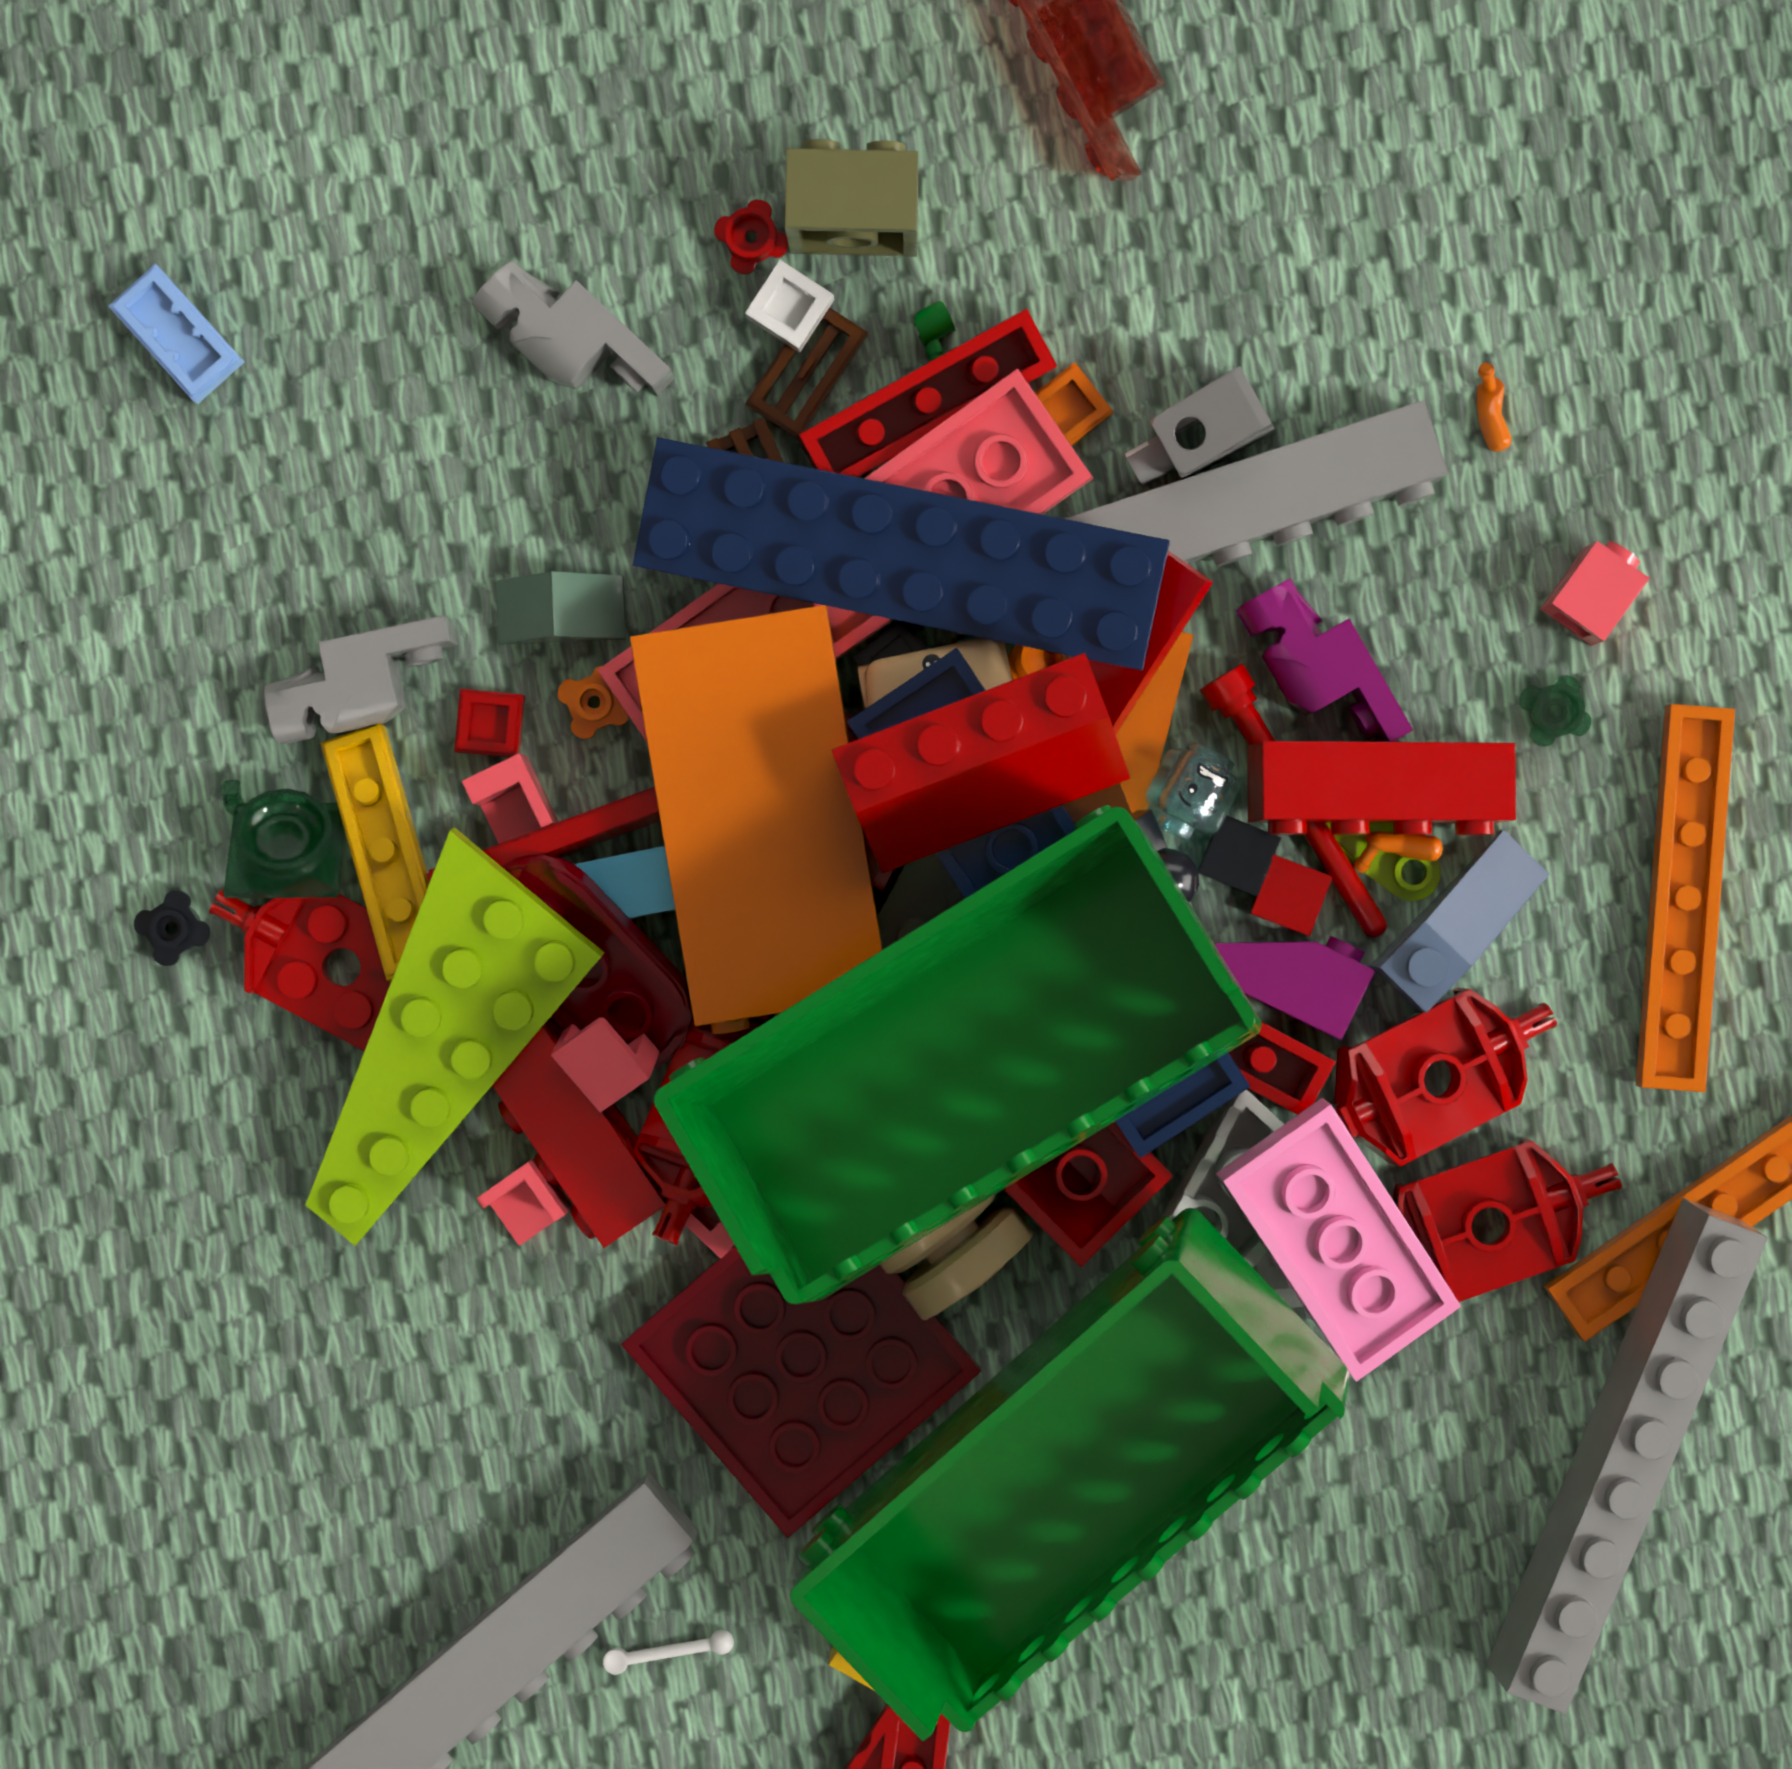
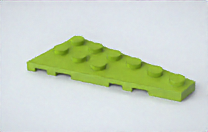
M455 827L449 831L305 1204V1206L354 1246L358 1244L604 954L601 949Z

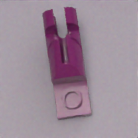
M1291 578L1253 598L1236 610L1251 637L1258 636L1262 632L1271 633L1275 631L1278 633V639L1274 645L1267 648L1261 657L1287 702L1294 708L1308 716L1351 692L1357 703L1350 706L1349 709L1355 723L1366 739L1369 740L1376 736L1379 742H1394L1413 731L1351 620L1347 619L1322 633L1318 624L1323 622V620L1299 593Z

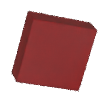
M460 689L454 752L507 758L520 753L525 695Z
M1273 854L1270 861L1271 865L1258 897H1254L1248 914L1303 935L1311 936L1333 877Z

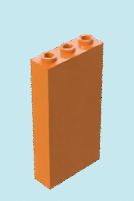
M826 605L630 637L695 1026L710 1024L712 1034H724L750 1028L749 1018L769 1014L777 1016L883 950L864 831L856 816L831 751L834 748L849 743Z

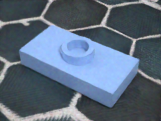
M157 264L148 269L108 305L184 392L197 404L245 363Z

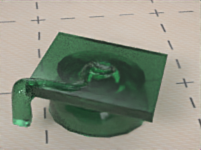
M224 781L221 787L223 806L229 814L234 816L223 890L224 897L338 898L345 830L337 803H321L306 792L288 788L266 791L250 799L248 803H244V799L241 796L240 781Z

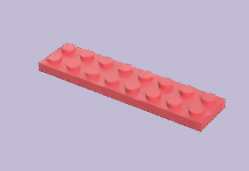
M1016 369L864 479L1043 515L1091 481L1093 476L1021 372ZM718 583L650 633L822 605ZM827 606L836 660L894 619ZM630 646L598 669V672L647 742L632 647Z

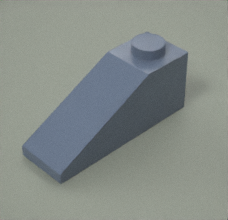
M1502 830L1369 966L1414 1010L1427 1013L1474 965L1548 877L1549 873L1505 830Z

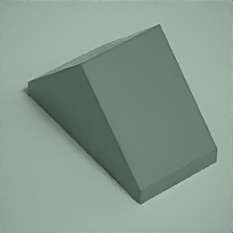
M550 571L496 581L498 639L500 645L626 639L623 575Z

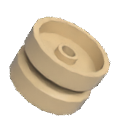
M995 1195L881 1263L880 1266L888 1274L902 1273L926 1258L927 1261L906 1281L902 1295L922 1320H927L986 1283L1032 1238L1033 1230L1015 1207L998 1208L975 1222L974 1219L992 1203Z

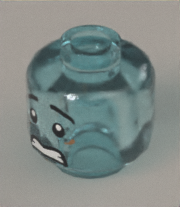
M1191 741L1186 749L1173 748L1169 750L1163 757L1145 794L1149 807L1159 813L1156 820L1159 828L1185 841L1190 840L1193 832L1203 835L1216 833L1221 828L1240 789L1239 780L1231 772L1235 764L1220 753Z

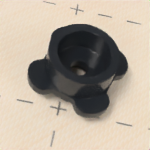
M183 891L168 892L162 904L151 911H140L134 919L135 931L139 935L147 937L154 948V960L163 966L175 965L178 963L181 953L190 950L194 946L205 945L210 938L209 925L201 921L197 912L190 907L191 898ZM170 922L177 924L178 930L175 934H170L167 931V925Z

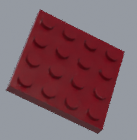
M735 1245L723 1258L717 1259L621 1343L622 1347L787 1538L794 1534L981 1372V1367L936 1315L927 1320H922L902 1295L906 1280L900 1273H885L882 1267L878 1265L822 1300L791 1304L783 1298L770 1274L752 1276Z

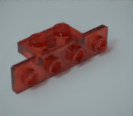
M1009 0L1015 7L1020 6L1030 26L1026 34L1031 48L1042 62L1050 64L1060 84L1056 87V94L1060 104L1072 119L1079 120L1089 140L1085 144V150L1094 168L1102 176H1108L1111 181H1131L1141 175V171L1113 118L1166 84L1123 1Z

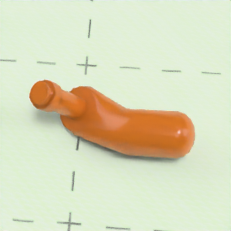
M1485 362L1478 368L1479 377L1482 379V383L1478 385L1476 391L1478 425L1489 450L1501 452L1507 449L1512 442L1511 434L1502 415L1505 387L1500 379L1494 377V366Z
M1375 831L1365 837L1368 845L1360 857L1356 858L1353 867L1361 873L1367 872L1371 866L1370 863L1379 850L1394 853L1405 858L1436 861L1442 854L1443 844L1436 836L1393 835V832Z

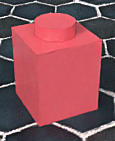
M1597 540L1583 548L1540 610L1590 646L1606 640L1650 578L1636 569L1640 561L1629 550L1612 541H1608L1604 546Z

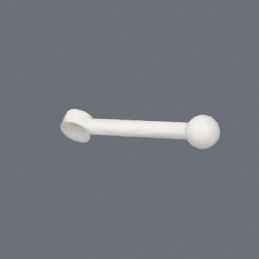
M717 1630L710 1638L626 1652L620 1647H614L605 1654L603 1665L608 1673L618 1675L623 1673L628 1665L706 1651H713L718 1655H724L732 1650L734 1639L727 1630Z

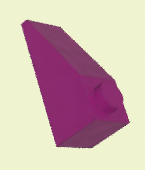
M1333 936L1329 937L1325 946L1312 941L1213 942L1246 995L1342 1040L1375 972L1374 969L1360 963L1365 954L1364 951Z

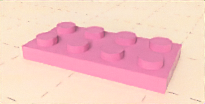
M1319 1099L1215 1173L1334 1354L1346 1365L1350 1376L1356 1382L1461 1307L1338 1114L1325 1099Z

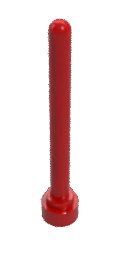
M1241 663L1199 689L1212 712L1219 709L1224 719L1232 718L1248 746L1261 741H1275L1253 705L1257 698L1251 688L1256 684L1244 664ZM1307 823V834H1303L1327 874L1333 877V884L1362 931L1369 937H1380L1387 929L1386 919L1335 836L1331 835V830L1327 823Z

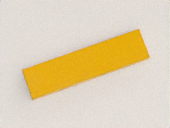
M378 723L374 726L361 728L323 741L320 744L386 980L391 982L429 882L388 732L384 725Z

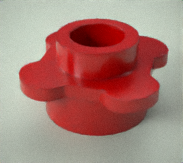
M752 200L748 203L747 207L735 211L730 217L722 216L715 223V237L718 241L726 244L732 255L731 267L738 274L749 275L754 272L758 263L769 257L781 258L788 250L787 236L777 231L771 219L772 208L766 201ZM748 232H755L757 234L755 242L749 243L746 241L745 236Z

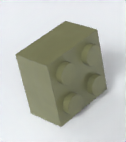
M827 139L805 140L801 143V149L787 148L785 231L790 254L917 257L918 151H905V144L888 140L869 142L866 145V150L840 149L839 142Z

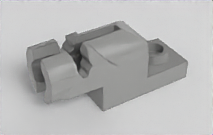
M513 260L495 272L473 298L472 305L496 329H506L512 322L518 321V324L510 331V342L552 382L577 390L611 354L616 357V360L609 367L636 393L646 385L656 396H659L675 379L670 367L577 280L557 300L558 291L524 271Z
M443 615L318 642L323 672H319L318 666H315L284 680L265 684L266 711L275 741L283 745L313 738L316 732L314 723L317 714L320 715L322 727L327 732L333 734L370 727L378 723L384 724L406 709L397 659L405 657L407 667L421 666L444 660L442 649L458 646L453 621Z

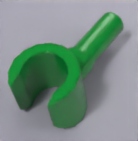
M937 301L918 311L914 317V327L919 332L918 337L925 347L929 361L944 354L939 339L956 331L944 303Z

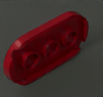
M527 855L504 864L502 867L604 952L598 962L550 1017L552 1022L561 1031L572 1024L576 1025L581 1031L596 1019L605 1018L627 1045L645 1033L660 1051L654 1069L671 1060L675 1051L684 1045L691 1020H693L688 983L677 967L604 891L576 865L549 855Z

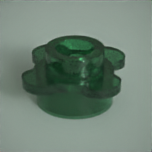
M1563 675L1558 677L1553 685L1543 688L1532 685L1526 687L1520 693L1519 705L1528 712L1532 725L1529 737L1534 744L1547 747L1552 745L1557 737L1567 734L1582 736L1590 729L1591 717L1585 712V703L1580 695L1581 685L1576 678ZM1552 705L1559 706L1561 713L1558 717L1550 715L1549 709Z

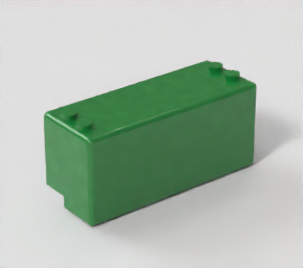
M1105 805L1094 810L1074 825L1075 831L708 1059L705 1060L704 1057H701L680 1067L668 1077L671 1082L656 1091L654 1095L655 1107L752 1276L770 1274L783 1298L788 1303L801 1304L826 1298L1260 1032L1262 1023L1257 1012L1150 839L1126 809L1122 807L1111 808L1109 805Z
M1186 1208L1172 1220L1166 1215L1152 1225L1139 1239L1138 1244L1141 1247L851 1504L845 1509L840 1504L832 1508L815 1525L812 1530L815 1536L799 1552L798 1557L806 1566L791 1590V1602L922 1741H925L933 1734L941 1713L957 1730L961 1732L973 1730L976 1721L1001 1700L1005 1702L1011 1698L1027 1678L1046 1662L1056 1660L1066 1650L1072 1640L1095 1621L1100 1622L1106 1618L1115 1608L1116 1603L1142 1581L1147 1582L1151 1580L1162 1569L1168 1559L1191 1540L1196 1541L1202 1537L1219 1516L1238 1500L1248 1498L1256 1491L1264 1478L1289 1457L1294 1458L1298 1456L1309 1445L1311 1439L1337 1417L1341 1419L1344 1416L1350 1378L1346 1365L1197 1209Z

